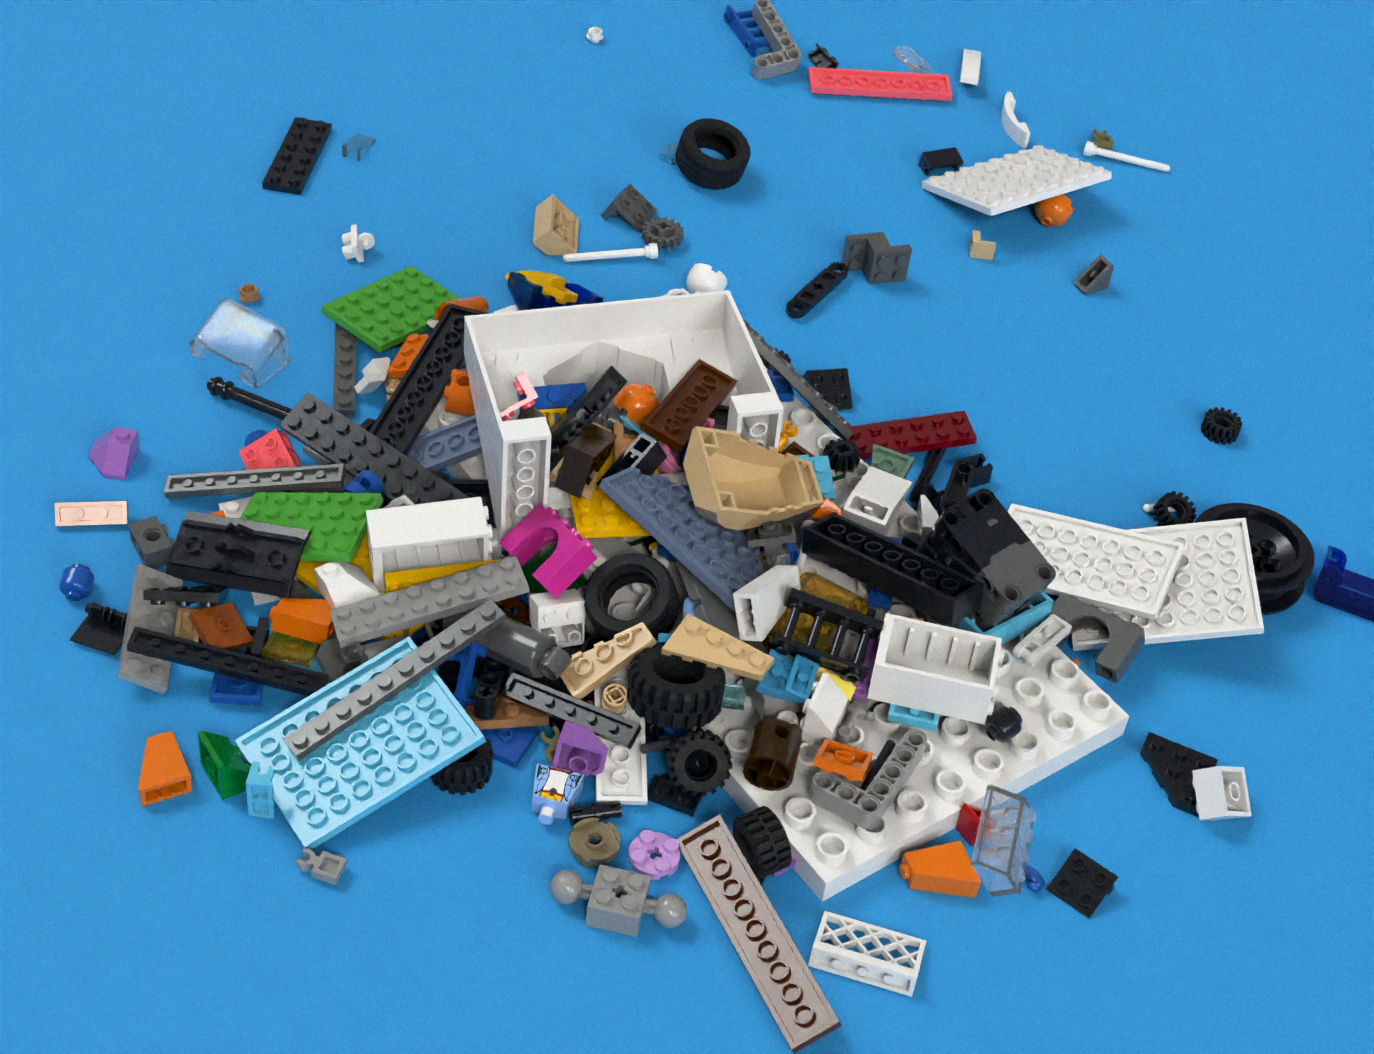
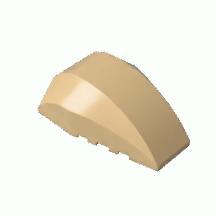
M699 426L692 429L683 467L696 512L705 519L724 528L740 531L762 526V523L769 521L777 522L824 503L812 462L790 453L783 455L778 453L777 448L772 446L765 448L758 445V441L751 438L748 440L742 439L740 434L733 431Z

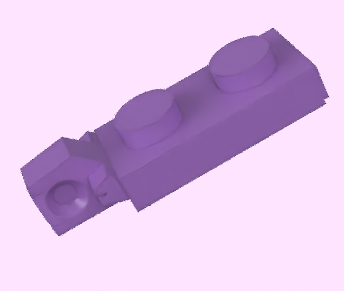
M879 636L877 639L871 638L869 640L864 656L865 663L862 666L870 670L863 682L857 681L853 683L856 689L852 699L864 702L867 700L880 641Z

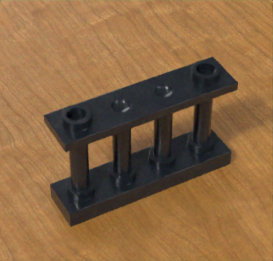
M791 587L784 606L789 607L791 611L783 635L776 634L770 648L785 656L795 657L797 654L820 664V667L845 675L851 681L863 682L870 670L862 666L869 640L871 638L877 639L882 631L884 621ZM800 613L811 615L814 618L806 645L792 640ZM824 621L837 626L829 653L815 649ZM847 630L857 632L860 635L852 662L838 657Z

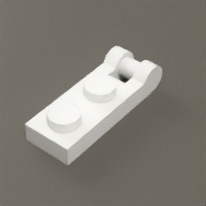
M1053 613L1015 646L1012 653L1018 658H1024L1028 665L1034 667L1040 658L1071 632L1072 626Z

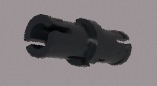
M619 801L606 804L594 802L589 806L569 808L568 816L569 819H572L570 820L571 824L587 818H599L600 822V820L609 818H621L622 807Z

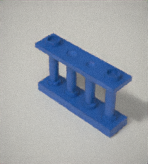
M730 4L727 5L724 20L752 57H755L756 47L770 46L767 39L756 40L754 38L764 36L761 29L748 30L751 27H758L755 20L743 22L741 20L753 17V10L735 12Z

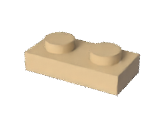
M178 608L175 637L195 642L200 641V637L188 617L191 611L198 609Z

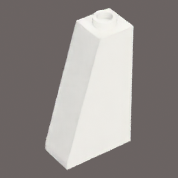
M776 565L733 593L740 640L763 641L786 610L787 607L784 606L791 587L797 590L801 589L797 565Z

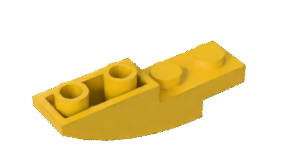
M515 271L505 274L504 277L511 281L512 286L525 289V293L531 296H536L537 294L553 296L556 302L565 305L567 302L576 303L578 298L576 293L565 288L567 279L552 273Z

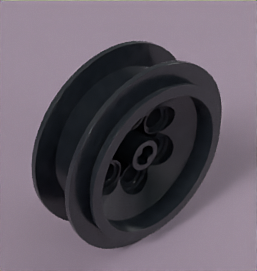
M1247 503L1221 504L1209 508L1200 514L1194 523L1246 518L1262 615L1285 611L1297 603L1303 594L1305 582L1313 570L1315 557L1309 539L1296 524L1273 510Z

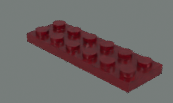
M965 411L850 426L849 429L854 434L848 439L849 443L854 442L856 447L860 448V458L862 460L872 459L873 443L902 454L971 445L977 442V436ZM841 434V436H842V438H843V441L847 440V439Z

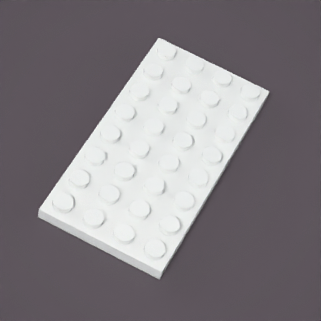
M1011 504L1008 513L1048 563L1055 569V579L1044 590L1045 593L1056 596L1062 593L1067 596H1074L1084 603L1156 620L1185 551V544Z

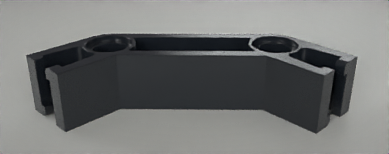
M982 453L960 459L954 463L940 502L939 516L945 509L954 505L962 498L967 497L970 488L990 482L993 466L990 463L983 466L986 458Z

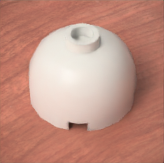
M699 263L694 264L690 269L686 286L690 294L724 291L728 283L727 278L719 270L717 273L712 271V266Z

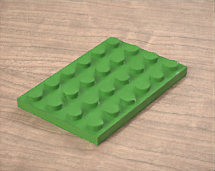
M409 266L322 305L321 313L381 353L404 342L411 334H421L431 329L432 327L426 322L428 319L435 320L436 309L445 301L461 298L416 268Z
M255 492L239 519L310 530L312 533L304 547L300 561L351 562L367 533L366 510L379 509L384 500L381 493Z

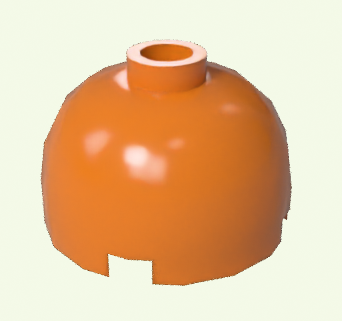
M1064 194L1036 202L1035 214L1043 225L1059 227L1069 220L1074 207H1071V200Z
M630 383L625 385L613 398L617 408L620 410L623 407L627 411L625 416L640 426L659 405L658 399L654 395L656 391L648 384L643 386L639 383Z

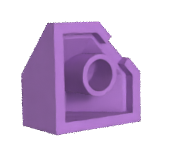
M115 427L95 440L88 457L92 463L96 464L103 477L119 480L126 479L140 451L138 431Z
M565 721L558 738L552 767L584 774V777L591 774L595 776L603 772L609 749L589 727Z

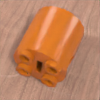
M453 369L450 377L451 384L450 386L446 385L444 390V398L447 399L445 412L467 417L475 415L468 373L467 371Z

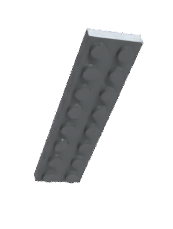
M742 317L758 354L834 429L846 439H849L854 434L849 429L851 424L840 416L836 409L826 402Z

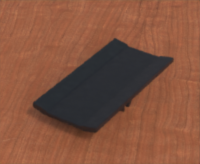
M188 511L182 520L170 554L166 574L184 581L290 599L293 580L304 547L312 532L305 529Z

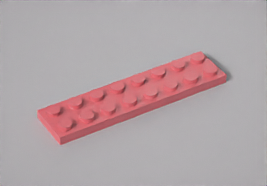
M819 67L808 68L810 93L938 101L952 100V90L948 75Z

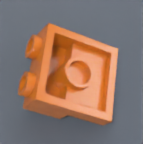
M825 738L815 756L813 766L819 767L821 771L826 773L841 774L844 778L851 781H864L869 772L874 754Z

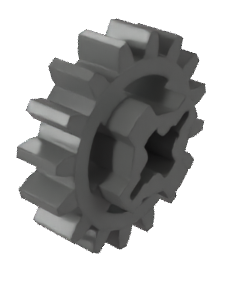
M657 217V220L650 218L649 222L645 221L644 225H642L641 238L645 240V244L657 243L658 250L661 248L668 250L670 246L676 248V245H681L684 237V228L680 227V223H674V219L669 221L667 217L662 219Z

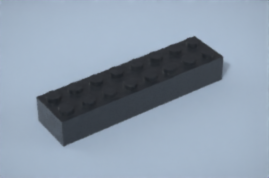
M833 512L804 528L802 553L847 574L851 578L865 583L869 587L882 591L886 595L892 596L904 604L942 621L944 624L953 626L981 608L984 583Z

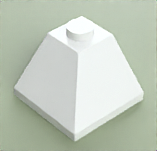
M329 562L314 569L318 590L332 609L381 595L360 567L345 562Z

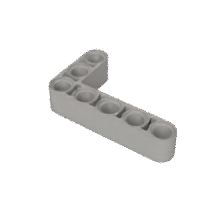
M755 0L752 16L774 52L755 58L751 72L752 76L761 80L796 71L801 59V51L770 0Z
M918 729L908 730L865 791L831 773L817 772L813 776L809 793L811 801L863 829L874 828L921 761L927 743L926 734Z

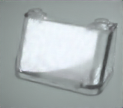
M225 298L217 304L190 341L191 354L199 358H205L209 351L226 359L239 367L240 379L254 388L260 386L290 362L289 336L287 331L281 325L229 298Z

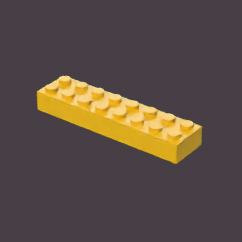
M502 559L384 573L385 594Z

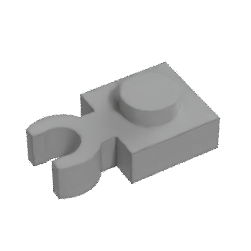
M303 849L302 856L308 859L307 861L300 859L296 861L297 869L301 871L311 870V877L333 885L338 883L347 867L346 858L322 851L320 856H316L310 849Z

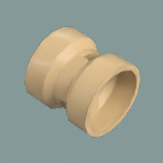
M615 683L608 685L603 691L601 708L621 715L625 710L627 702L626 688Z

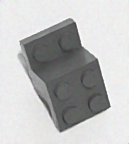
M884 232L846 235L841 262L848 266V271L862 270L868 284L906 281L912 248L910 244L891 246Z

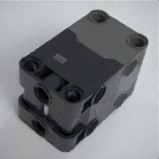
M979 489L945 509L936 520L935 529L927 533L916 548L917 552L984 583L981 608L967 616L970 620L974 618L976 620L975 625L983 632L992 629L993 624L999 625L1025 612L1028 606L1039 597L1056 576L1055 569L1048 563L989 489Z

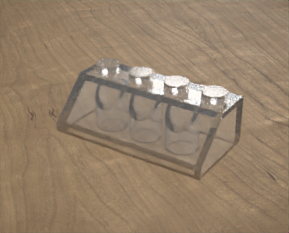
M987 785L971 865L992 897L1021 893L1022 882L1025 881V866L1029 860V845L1033 839L1032 829L1034 822H1036V812L1029 805L1025 797L994 785Z

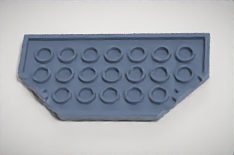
M629 467L602 479L599 487L606 495L612 498L624 512L637 521L675 559L680 561L711 592L716 594L728 608L736 613L733 593L764 573L762 561H759L758 557L760 548H748L746 533L743 530L737 531L724 528L697 514L689 484L686 482L679 485L672 483L670 478L655 473L652 476L640 473V469Z

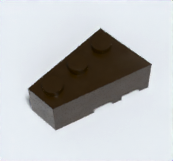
M591 424L586 430L583 429L578 437L575 436L571 444H566L561 455L564 457L554 487L580 498L585 484L589 485L592 482L593 478L590 477L592 472H599L609 458L617 435L594 424Z

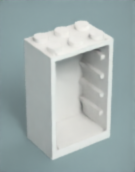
M481 497L366 510L369 560L373 584L378 591H385L384 573L492 560L491 554H489L493 552L491 542L493 538L491 524L487 523V520H489L488 507L483 506Z
M885 613L884 625L867 698L985 724L987 715L992 716L995 701L991 699L997 698L999 684L995 683V680H1000L1002 666H998V663L1002 664L1005 649H1001L1002 638Z

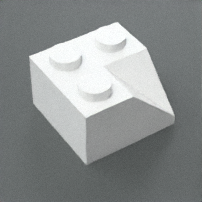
M1215 766L1192 771V784L1197 799L1196 810L1200 820L1252 817L1244 767Z

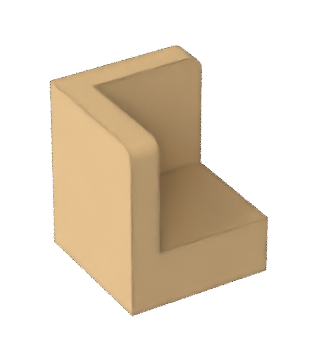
M973 230L969 244L970 257L993 260L996 243L981 241L980 231Z

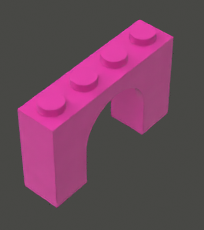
M539 503L499 544L511 557L517 556L519 564L523 566L543 546L558 541L553 554L532 574L556 599L597 557L591 551L594 546L585 537L580 540L582 536L575 528H570L571 526L550 506L546 509Z

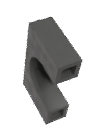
M1062 593L1052 606L1050 615L1054 613L1072 626L1071 632L1056 646L1060 649L1072 633L1081 629L1090 628L1103 632L1109 640L1095 660L1096 674L1114 683H1118L1145 643L1144 628L1137 623L1125 621L1116 614L1104 612L1095 605L1083 603L1074 596H1067Z

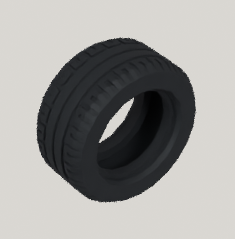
M704 118L696 120L685 127L675 152V159L683 175L693 183L709 189H725L741 180L750 159L751 150L747 139L736 127L722 120ZM699 148L715 150L727 160L712 158L703 153Z
M627 553L605 561L604 564H601L593 572L585 587L584 607L593 628L605 642L614 639L615 634L641 622H644L654 638L657 639L658 633H669L675 625L680 610V598L670 572L660 561L645 554ZM643 583L656 590L657 594L653 606L639 618L621 620L608 613L610 599L617 590L625 585Z

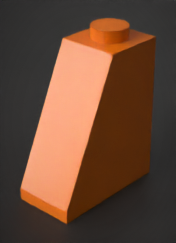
M281 598L278 604L272 606L270 610L271 630L321 644L323 641L331 639L335 632L329 611L333 609L326 599Z
M172 731L156 734L155 736L148 737L146 740L138 784L142 807L192 792L191 775Z
M961 840L906 852L899 865L901 878L906 880L910 889L976 897L981 883Z

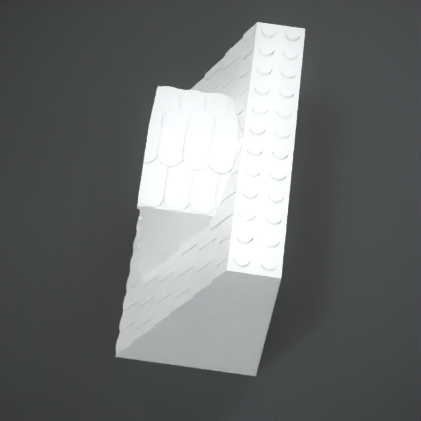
M730 290L464 316V356L499 542L539 503L546 509L550 506L571 526L570 528H575L568 493L556 487H551L553 481L549 480L553 469L550 471L551 432L546 418L537 417L517 420L520 413L519 408L514 410L515 415L505 421L501 419L500 411L518 402L517 390L513 383L516 382L515 376L522 372H525L533 387L585 382L587 389L607 368L613 366L628 381L625 385L639 383L643 386L648 384L656 391L654 395L660 404L693 365L701 359L738 380L735 388L721 403V405L729 406L726 431L736 432L745 440L749 438L758 441V445L765 448L768 446L777 448L778 452L784 408ZM613 399L606 407L616 406ZM554 413V418L556 422L560 416ZM685 472L661 474L670 478L672 483L682 485L683 482L688 483Z

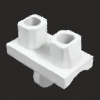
M357 224L351 225V232L342 234L344 244L342 253L345 259L356 258L358 263L364 262V249L367 250L374 246V236L366 232L359 235Z

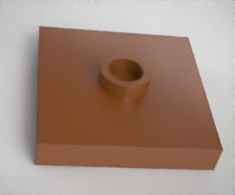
M232 602L194 610L188 615L203 644L235 650L251 646L254 641Z

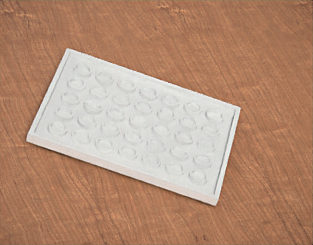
M1036 145L1033 146V149L1019 150L1016 154H1005L1004 157L999 159H989V162L975 163L972 167H961L958 171H948L941 176H931L928 180L922 181V189L993 216L1112 179V172L1105 170L1104 167L1091 165L1090 162L1080 161L1079 158H1071L1067 154H1060L1055 152V150H1048L1044 146Z
M1246 518L1127 530L1185 544V551L1156 620L1097 606L1104 612L1116 614L1121 619L1130 623H1137L1144 628V644L1264 633ZM1087 628L1072 633L1073 651L1104 648L1109 638L1103 632L1096 629Z

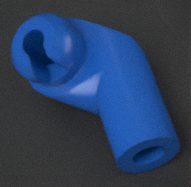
M1018 860L1013 872L1030 880L1027 885L1028 889L1039 893L1041 887L1045 885L1044 879L1038 870Z

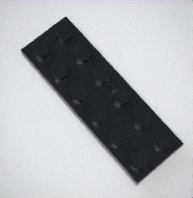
M295 117L262 182L263 189L301 195L332 131V123Z

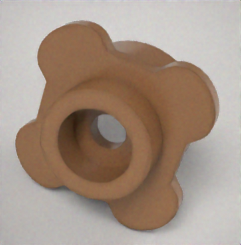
M244 284L238 290V294H240L239 300L248 303L259 301V289L253 284Z

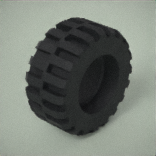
M661 644L655 645L652 649L650 647L644 649L642 653L640 652L634 658L630 668L627 699L632 710L640 718L644 717L646 722L650 724L655 723L657 727L661 728L669 727L671 730H692L694 727L700 728L705 726L706 723L709 724L719 714L726 682L723 668L707 667L706 663L695 660L688 662L682 660V657L673 654L671 656L663 655V646Z

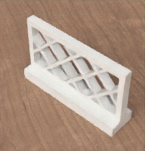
M824 911L816 939L814 940L808 966L912 997L926 940ZM828 921L838 924L840 928L832 931L826 923ZM852 931H862L866 936L857 938ZM846 934L851 941L841 943L837 936ZM830 939L834 945L827 944L822 941ZM878 939H889L891 944L883 946ZM872 942L876 949L867 951L863 944ZM910 945L919 948V950L909 954L904 946ZM856 947L860 953L848 949ZM897 949L902 956L894 959L889 951ZM882 955L885 960L875 958V956ZM908 962L912 968L901 966L900 964Z

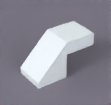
M389 357L373 359L362 370L364 377L354 386L357 394L374 392L385 381L391 361Z

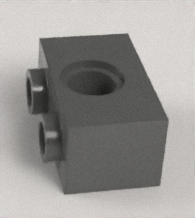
M156 516L129 524L131 542L143 565L153 569L167 565L174 541L168 539L165 525L160 524Z

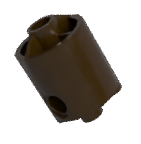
M772 715L764 716L762 721H759L753 727L743 767L745 779L755 787L767 791H780L788 788L793 781L801 747V727L797 724L777 719Z

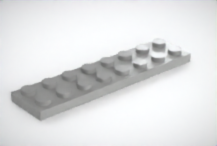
M512 556L329 611L340 648H344L355 643L364 642L477 608L489 599L498 602L530 591L517 556Z

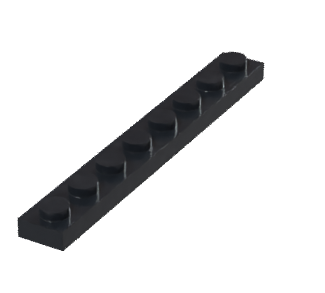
M134 627L127 644V651L305 696H309L325 687L329 680V675L139 627Z

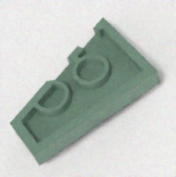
M873 443L871 466L905 479L913 466L915 458Z

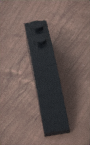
M613 366L607 368L550 427V471L561 460L566 444H571L575 436L578 437L583 429L586 430L628 382Z

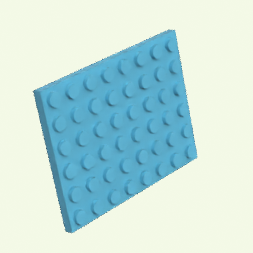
M409 636L235 740L250 766L253 761L260 762L259 774H267L269 766H273L274 802L305 849H314L486 742L484 735L433 669L300 761L296 759L283 741L285 737L417 649L418 647Z

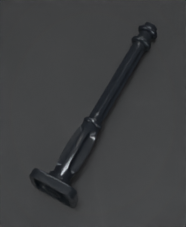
M221 377L211 378L207 383V389L212 396L219 394L223 400L231 399L281 420H284L292 411L288 407L235 387L232 381L224 382ZM368 418L360 426L369 431L376 420Z

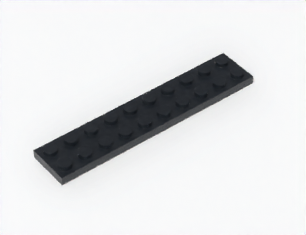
M449 304L369 432L404 455H407L442 398L446 385H450L452 370H459L465 360L464 316L489 313Z
M309 392L306 393L279 424L283 431L333 464H344L346 472L354 478L366 469L375 473L384 485V492L381 495L389 501L402 495H406L414 504L470 498Z

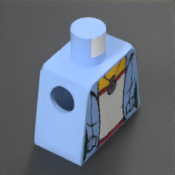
M537 763L532 811L539 813L538 820L540 823L550 825L554 817L560 819L568 818L569 808L575 806L582 794L584 774Z

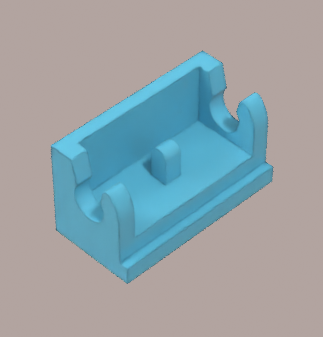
M253 761L246 780L248 815L274 819L276 806L272 783L274 768L272 765L269 766L268 773L261 775L259 774L260 762Z

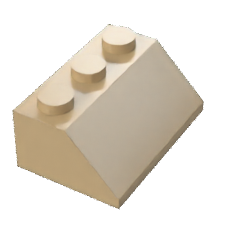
M551 195L536 206L533 244L546 255L564 256L565 254L577 253L579 218L558 198Z

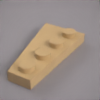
M690 614L686 615L662 648L663 655L671 656L673 654L682 657V660L688 662L695 660L706 663L707 667L717 669V667L728 669L732 674L762 681L774 664V657Z
M641 622L615 634L614 639L607 642L600 641L594 644V648L584 653L579 651L571 655L572 662L560 677L571 695L581 700L634 661V658L640 652L642 653L644 649L653 647L658 642L644 622Z

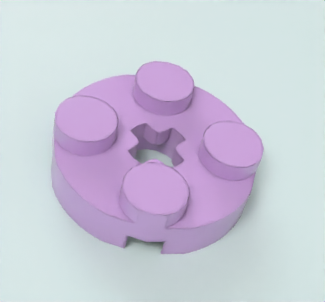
M644 830L640 833V836L631 842L628 861L633 866L634 872L649 875L651 880H660V876L667 874L669 877L675 873L679 866V842L666 834ZM650 853H657L661 857L656 856L655 859H651Z

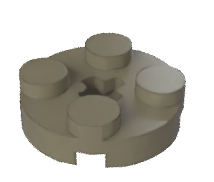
M587 818L574 825L569 835L568 846L572 856L580 861L583 867L591 868L600 864H607L618 857L621 837L618 829L608 821L607 824L599 822V818ZM590 839H594L595 841L601 842H599V844L593 845L590 844Z

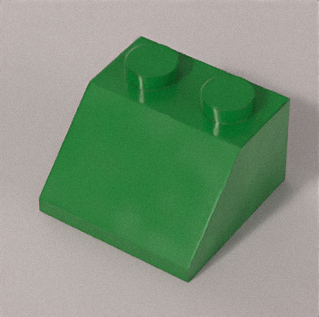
M203 730L197 732L201 766L220 798L225 800L246 791V780L250 766L248 763H243L238 746H233L228 737Z

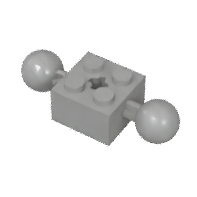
M600 864L594 885L583 883L580 875L571 870L558 872L550 883L551 895L559 903L572 904L580 898L589 900L586 926L637 937L644 913L654 915L656 921L665 928L678 927L687 917V905L678 895L665 894L658 900L648 898L651 876Z

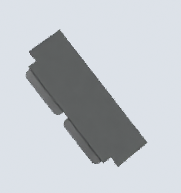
M677 561V568L689 599L692 602L699 603L695 608L696 618L740 640L736 613L728 608L716 594L711 592L680 561ZM741 640L767 654L762 641Z

